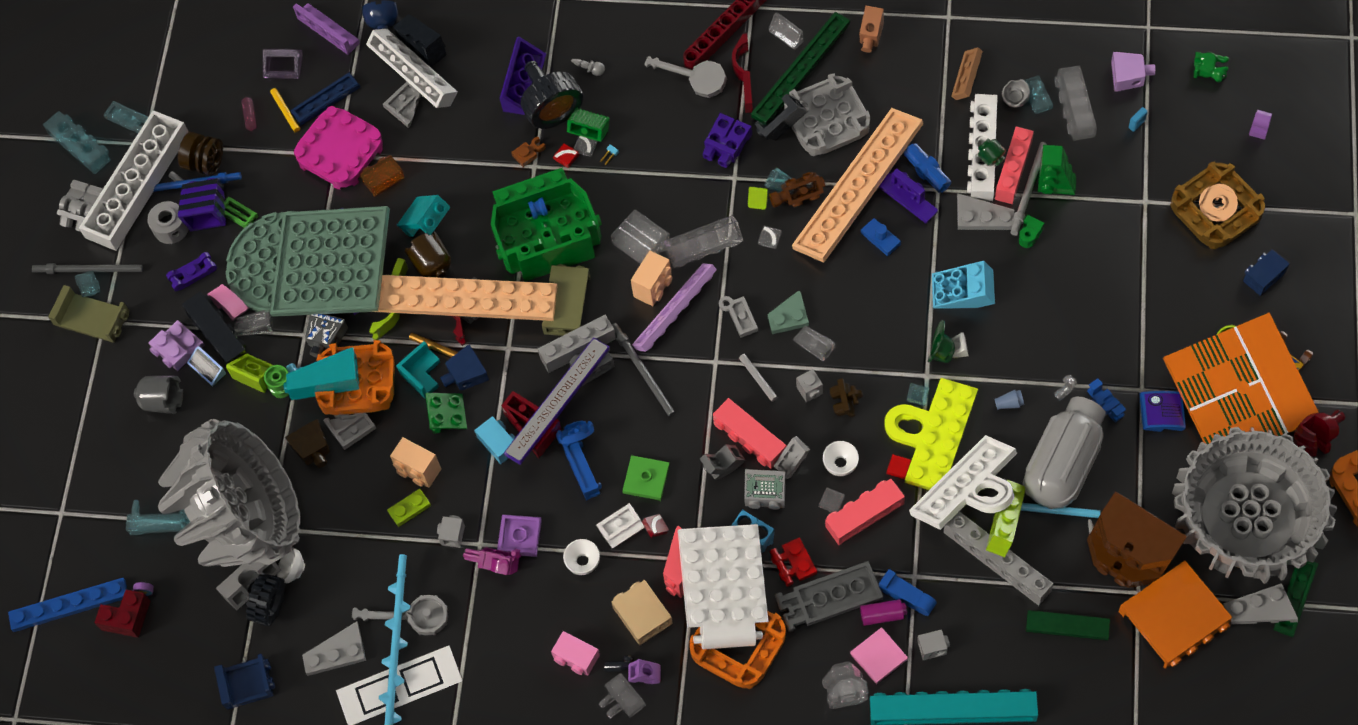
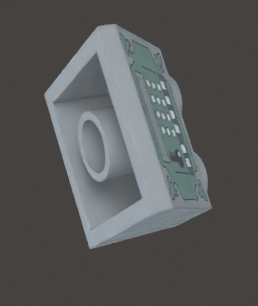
M745 469V506L753 509L768 507L773 510L785 508V471Z

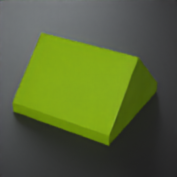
M245 354L228 363L226 368L232 379L265 393L268 386L264 381V374L273 365L252 355Z

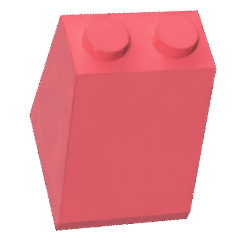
M677 526L663 576L666 590L671 595H677L682 598L684 591L678 541V530L682 528Z

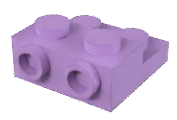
M178 320L167 331L161 330L148 342L151 346L149 350L156 357L160 355L167 367H173L177 371L188 362L198 346L202 348L205 345L203 341Z

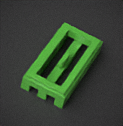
M231 197L225 200V209L246 222L225 211L226 217L243 228L251 222L253 224V220L258 218L256 212ZM231 203L232 205L236 206L237 208L241 209L242 211L246 212L251 216L247 217L246 215L232 208L228 204Z

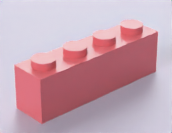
M1015 127L996 187L995 200L1013 204L1031 148L1034 131Z
M729 398L713 413V423L719 430L726 431L732 441H738L743 445V449L748 454H754L761 465H767L771 469L774 467V464L786 448V444Z
M892 479L888 481L883 480L872 491L862 493L858 500L846 503L839 512L834 511L829 514L825 520V527L837 544L840 545L902 506L905 496Z

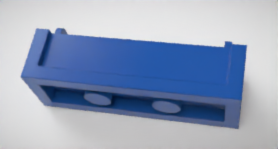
M582 441L562 444L585 499L588 500L600 495L599 489L602 488V485L595 481L581 450L583 447Z

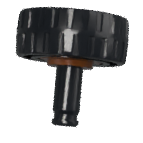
M530 61L525 65L524 70L527 72L532 84L523 93L520 104L529 122L536 128L547 129L567 121L576 108L579 109L583 102V93L575 79L569 73L561 71L544 75L536 61Z

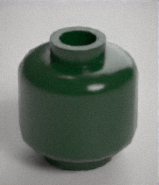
M988 138L978 147V157L987 166L994 164L998 166L1005 159L1003 155L1006 150L996 139L990 140Z

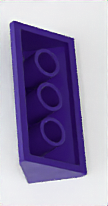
M519 36L516 38L500 95V102L503 112L525 115L520 101L523 93L532 84V81L524 67L528 62L536 61L542 70L546 53Z

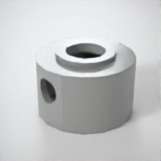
M171 201L156 204L148 214L147 222L154 236L165 244L179 242L189 231L178 217L179 205ZM172 214L169 222L162 223L159 221L164 216Z

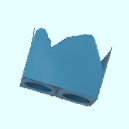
M742 509L731 526H738V523L743 518H748L751 521V525L758 524V526L766 530L768 533L767 537L760 539L761 552H765L767 546L773 544L774 528Z

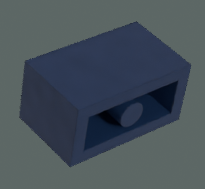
M1273 249L1267 254L1263 253L1258 258V262L1255 265L1251 264L1244 272L1246 275L1243 282L1260 296L1287 272L1290 265Z

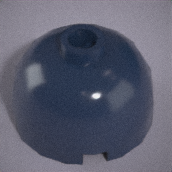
M383 0L381 1L382 4L376 5L375 1L365 4L362 7L364 21L373 29H388L392 27L398 18L396 2Z

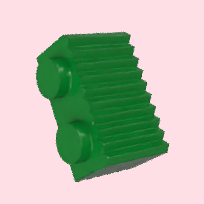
M576 108L567 121V133L602 142L609 130L610 118L598 113L595 114V112L592 113L588 110Z

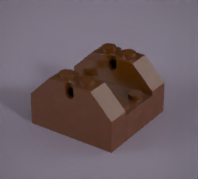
M1115 491L1098 517L1087 541L1093 565L1103 575L1110 574L1115 577L1114 581L1118 585L1132 588L1150 585L1159 579L1187 536Z

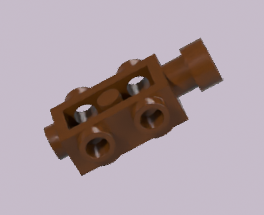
M807 172L801 178L786 180L785 184L781 185V192L777 193L775 191L769 194L772 206L775 208L780 206L781 203L786 202L796 207L802 205L805 199L816 200L820 198V194L824 193L823 187H826L823 177H819L815 172Z

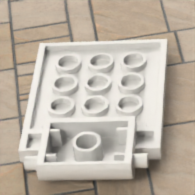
M758 524L679 529L678 541L687 628L700 627V635L693 636L694 644H701L702 649L755 646L757 639H763L762 631L755 630V623L769 622Z

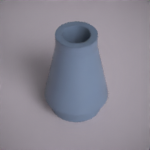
M1014 389L995 398L997 410L1020 408V406L1024 405L1021 390L1016 391Z

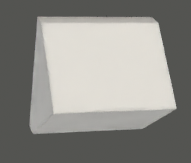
M964 333L951 338L955 345V352L952 358L968 356Z

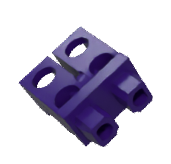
M720 113L704 141L703 158L712 161L714 156L717 155L720 157L718 164L725 168L731 162L735 163L743 146L752 136V126L738 120L735 122L734 118Z

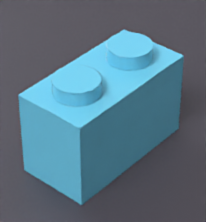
M492 416L474 431L479 441L502 464L508 459L504 452L515 439V436L512 433L508 434L505 431L506 427L501 420L496 421Z

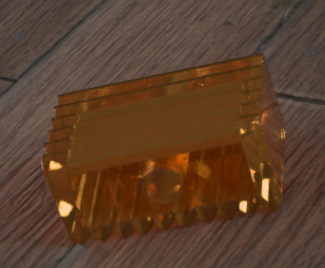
M391 155L380 158L377 164L372 167H366L360 174L363 183L374 197L395 183H398L401 179H404L402 169Z

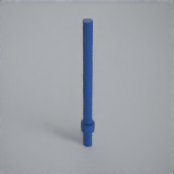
M224 172L218 173L216 176L160 183L155 185L153 192L182 188V184H187L191 181H204L208 178H218L222 184H225L228 181L242 179L241 172L230 174Z

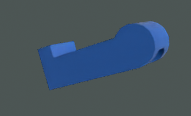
M888 569L879 583V588L883 593L896 600L900 599L901 603H905L906 606L925 616H929L937 604L933 597L901 579L890 569Z

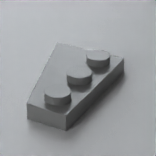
M357 621L302 655L306 675L309 676L366 661L359 623Z

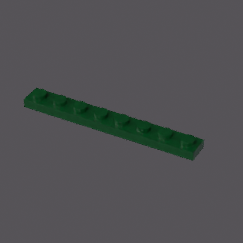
M834 12L753 110L751 117L767 125L785 104L781 98L799 87L850 25V20Z

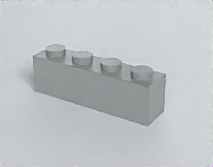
M606 314L538 348L540 359L548 373L568 364L574 355L581 354L593 337L604 344H608L616 339L614 328Z

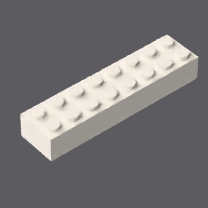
M156 111L151 112L81 223L79 229L86 239L117 251L153 193L155 185L159 183L179 151L180 143L186 133H188L184 122Z

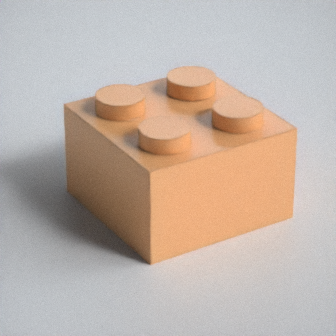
M649 250L631 279L633 296L651 306H654L656 301L659 302L661 300L664 288L668 287L673 279L670 260Z
M402 437L390 455L397 474L404 478L409 477L413 479L412 481L421 487L424 485L430 488L441 471L436 454Z

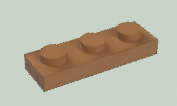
M978 47L964 52L951 96L955 100L970 96L983 52Z

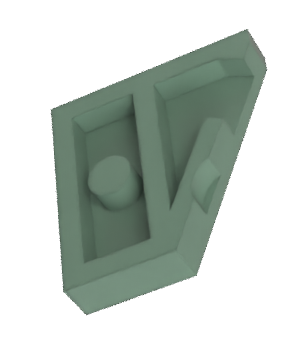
M797 291L767 314L772 334L809 326L800 291Z

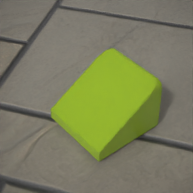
M749 187L748 207L765 210L768 202V189Z

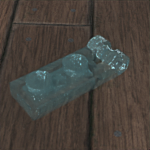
M115 101L111 103L104 113L106 119L136 133H139L142 128L140 124L142 122L145 123L148 119V116Z

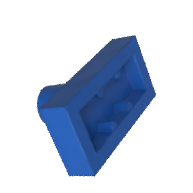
M875 218L861 229V234L886 256H889L901 245V241Z

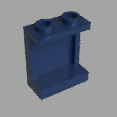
M258 654V659L224 668L223 665L214 667L221 702L226 710L274 696L272 689H275V683L273 678L269 677L268 671L271 670V665L268 658L265 659L262 654Z

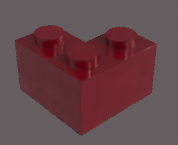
M125 590L120 607L101 604L94 623L102 631L139 638L151 600L145 593Z

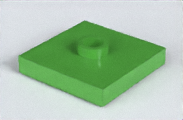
M631 455L623 494L661 501L670 466L669 462Z

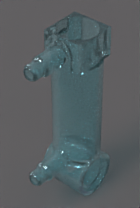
M134 500L131 514H127L126 530L130 535L179 532L190 521L184 509L179 510L177 513L140 514L139 501Z

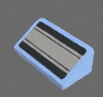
M199 346L194 350L187 362L212 387L226 375L224 369Z

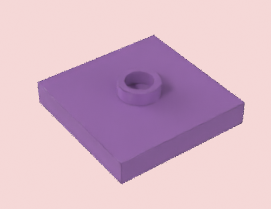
M502 515L497 550L511 552L514 549H519L521 556L537 557L542 523L541 517Z

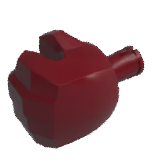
M1336 410L1331 415L1324 412L1308 415L1294 432V444L1298 447L1304 445L1306 447L1305 451L1311 457L1317 455V447L1324 454L1330 452V441L1338 437V424L1345 420L1344 413Z

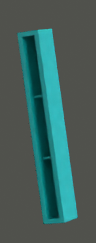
M1021 689L1019 692L999 690L998 693H990L988 690H980L977 693L958 691L956 694H948L946 691H939L936 694L917 692L915 695L898 692L894 695L886 696L885 693H876L874 696H870L871 725L1036 722L1038 718L1036 692H1031L1030 689Z

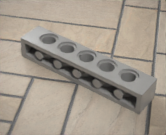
M960 511L944 526V533L1038 606L1052 591L1053 583L1011 550H1008L1005 557L986 551L990 534Z

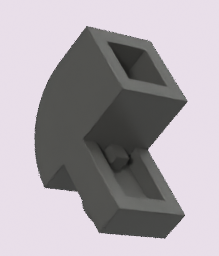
M725 445L716 454H704L700 458L704 470L711 474L715 480L732 473L746 461L736 445Z

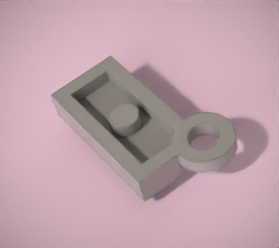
M724 296L719 300L720 309L729 311L740 338L758 332V327L744 297L733 300L729 296ZM728 301L730 304L729 306H724L723 303Z

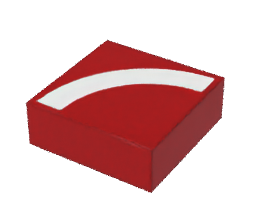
M563 144L555 153L553 159L569 168L579 156V152Z

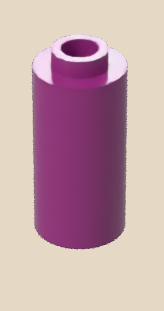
M900 599L860 606L863 626L902 620L904 615H907L906 605L901 603Z

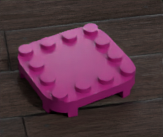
M330 106L319 115L300 139L294 149V155L300 168L304 171L308 170L333 184L334 188L341 189V187L355 186L359 183L358 177L376 154H381L383 140L379 130L373 125L346 110Z

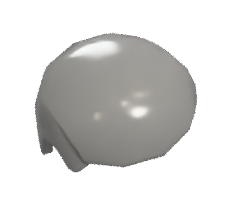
M1023 79L1009 81L1003 87V101L1010 107L1023 106L1030 97L1029 85Z

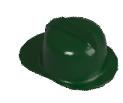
M944 320L940 321L936 328L928 363L931 360L949 363L955 352L953 340L944 333Z

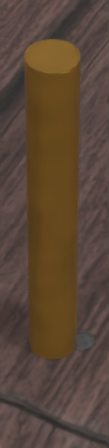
M413 332L409 335L410 340L419 344L425 341L429 348L449 357H453L458 353Z

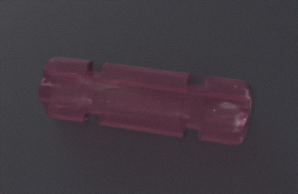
M245 97V99L241 100L244 121H247L245 126L246 129L252 131L257 127L256 121H254L253 103L251 98Z

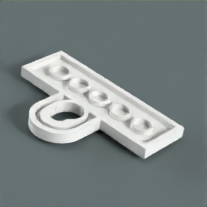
M985 435L909 510L911 516L941 530L966 504L985 513H996L1006 509L1013 502L1014 492L1008 481L995 475L1017 454L1016 449ZM984 488H992L998 491V495L995 497H981L977 494Z

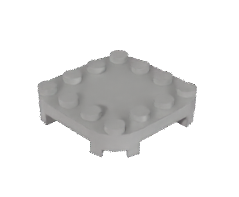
M835 73L829 74L828 79L797 92L795 89L789 92V95L796 97L808 111L792 125V129L802 147L811 156L828 153L859 140L869 133V111H866L852 86V81L848 77L846 79L842 76H835Z

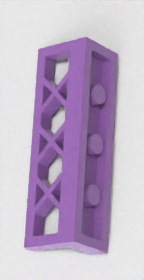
M297 3L293 6L297 19L347 55L360 44L358 38L309 3L303 8Z

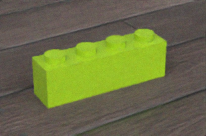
M1010 480L1007 481L1011 484L1014 492L1013 502L1006 509L995 513L986 551L1002 557L1006 556L1013 543L1025 494V486Z

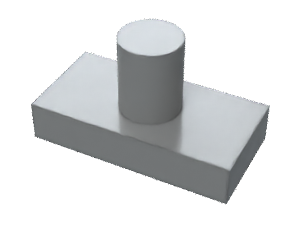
M797 436L793 437L774 464V467L778 471H785L786 479L791 478L798 466L806 458L810 449Z

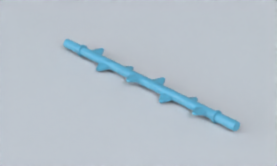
M404 554L399 555L398 572L396 574L397 582L388 586V590L395 594L394 618L385 621V626L392 630L390 656L382 659V664L389 668L387 692L379 695V700L386 704L384 725H393L401 721V716L394 712L396 687L403 684L405 680L397 675L399 650L408 645V642L400 638L402 613L411 608L409 604L403 601L405 577L407 576L405 574L407 555Z

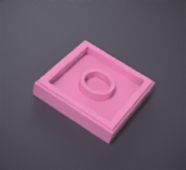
M882 627L850 652L852 657L876 685L908 660V657Z

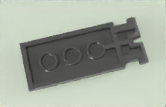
M869 561L793 587L794 592L785 595L780 592L774 595L780 611H789L782 615L788 632L795 631V626L804 623L810 626L860 608L862 605L883 600V595Z

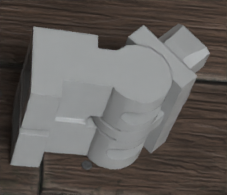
M73 180L70 184V190L60 200L57 215H61L60 225L64 227H72L73 220H77L75 230L80 231L81 223L103 188L93 185L89 186L87 183Z

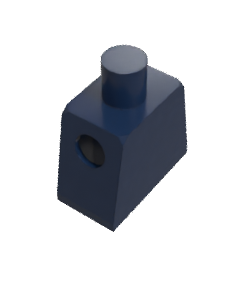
M470 344L446 361L445 364L449 373L440 377L445 387L455 382L459 390H465L489 380L486 370Z

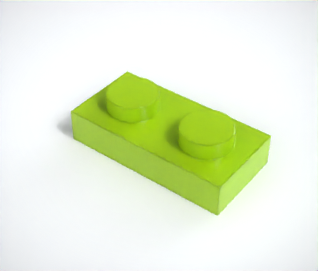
M418 489L387 509L396 525L400 527L431 507V504L421 489Z

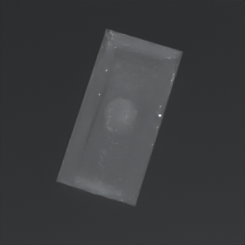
M270 310L259 311L234 320L236 337L273 332Z
M804 326L793 339V341L822 361L835 348V342L807 326Z

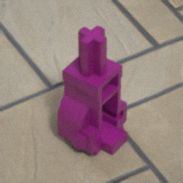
M485 547L480 551L466 548L463 557L464 560L478 562V568L491 570L499 574L511 575L518 571L521 554L519 549L506 552Z

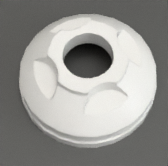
M836 441L829 444L823 453L825 468L836 476H845L852 473L859 461L856 448L845 441ZM838 458H843L847 463L843 467H838L835 461Z
M578 539L566 547L563 559L566 567L572 573L586 575L596 569L600 554L593 542L586 539ZM580 556H586L589 560L586 565L581 566L577 563V559Z
M292 548L291 552L280 559L278 566L281 571L277 574V577L283 578L285 580L284 583H290L296 578H300L304 571L305 563L299 550Z

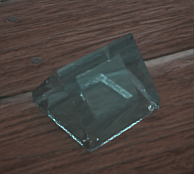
M910 383L906 401L925 406L930 388Z

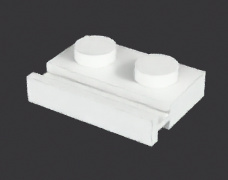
M630 503L596 525L611 549L645 528Z

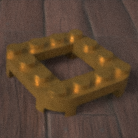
M1215 161L1209 163L1205 170L1182 186L1179 184L1175 188L1170 203L1175 215L1202 243L1211 249L1226 246L1261 220L1265 210L1264 196L1261 193L1257 195L1234 171L1235 166L1231 163L1228 165L1215 163ZM1216 184H1224L1232 188L1237 196L1238 205L1242 208V210L1220 225H1214L1193 203L1200 198L1206 188Z

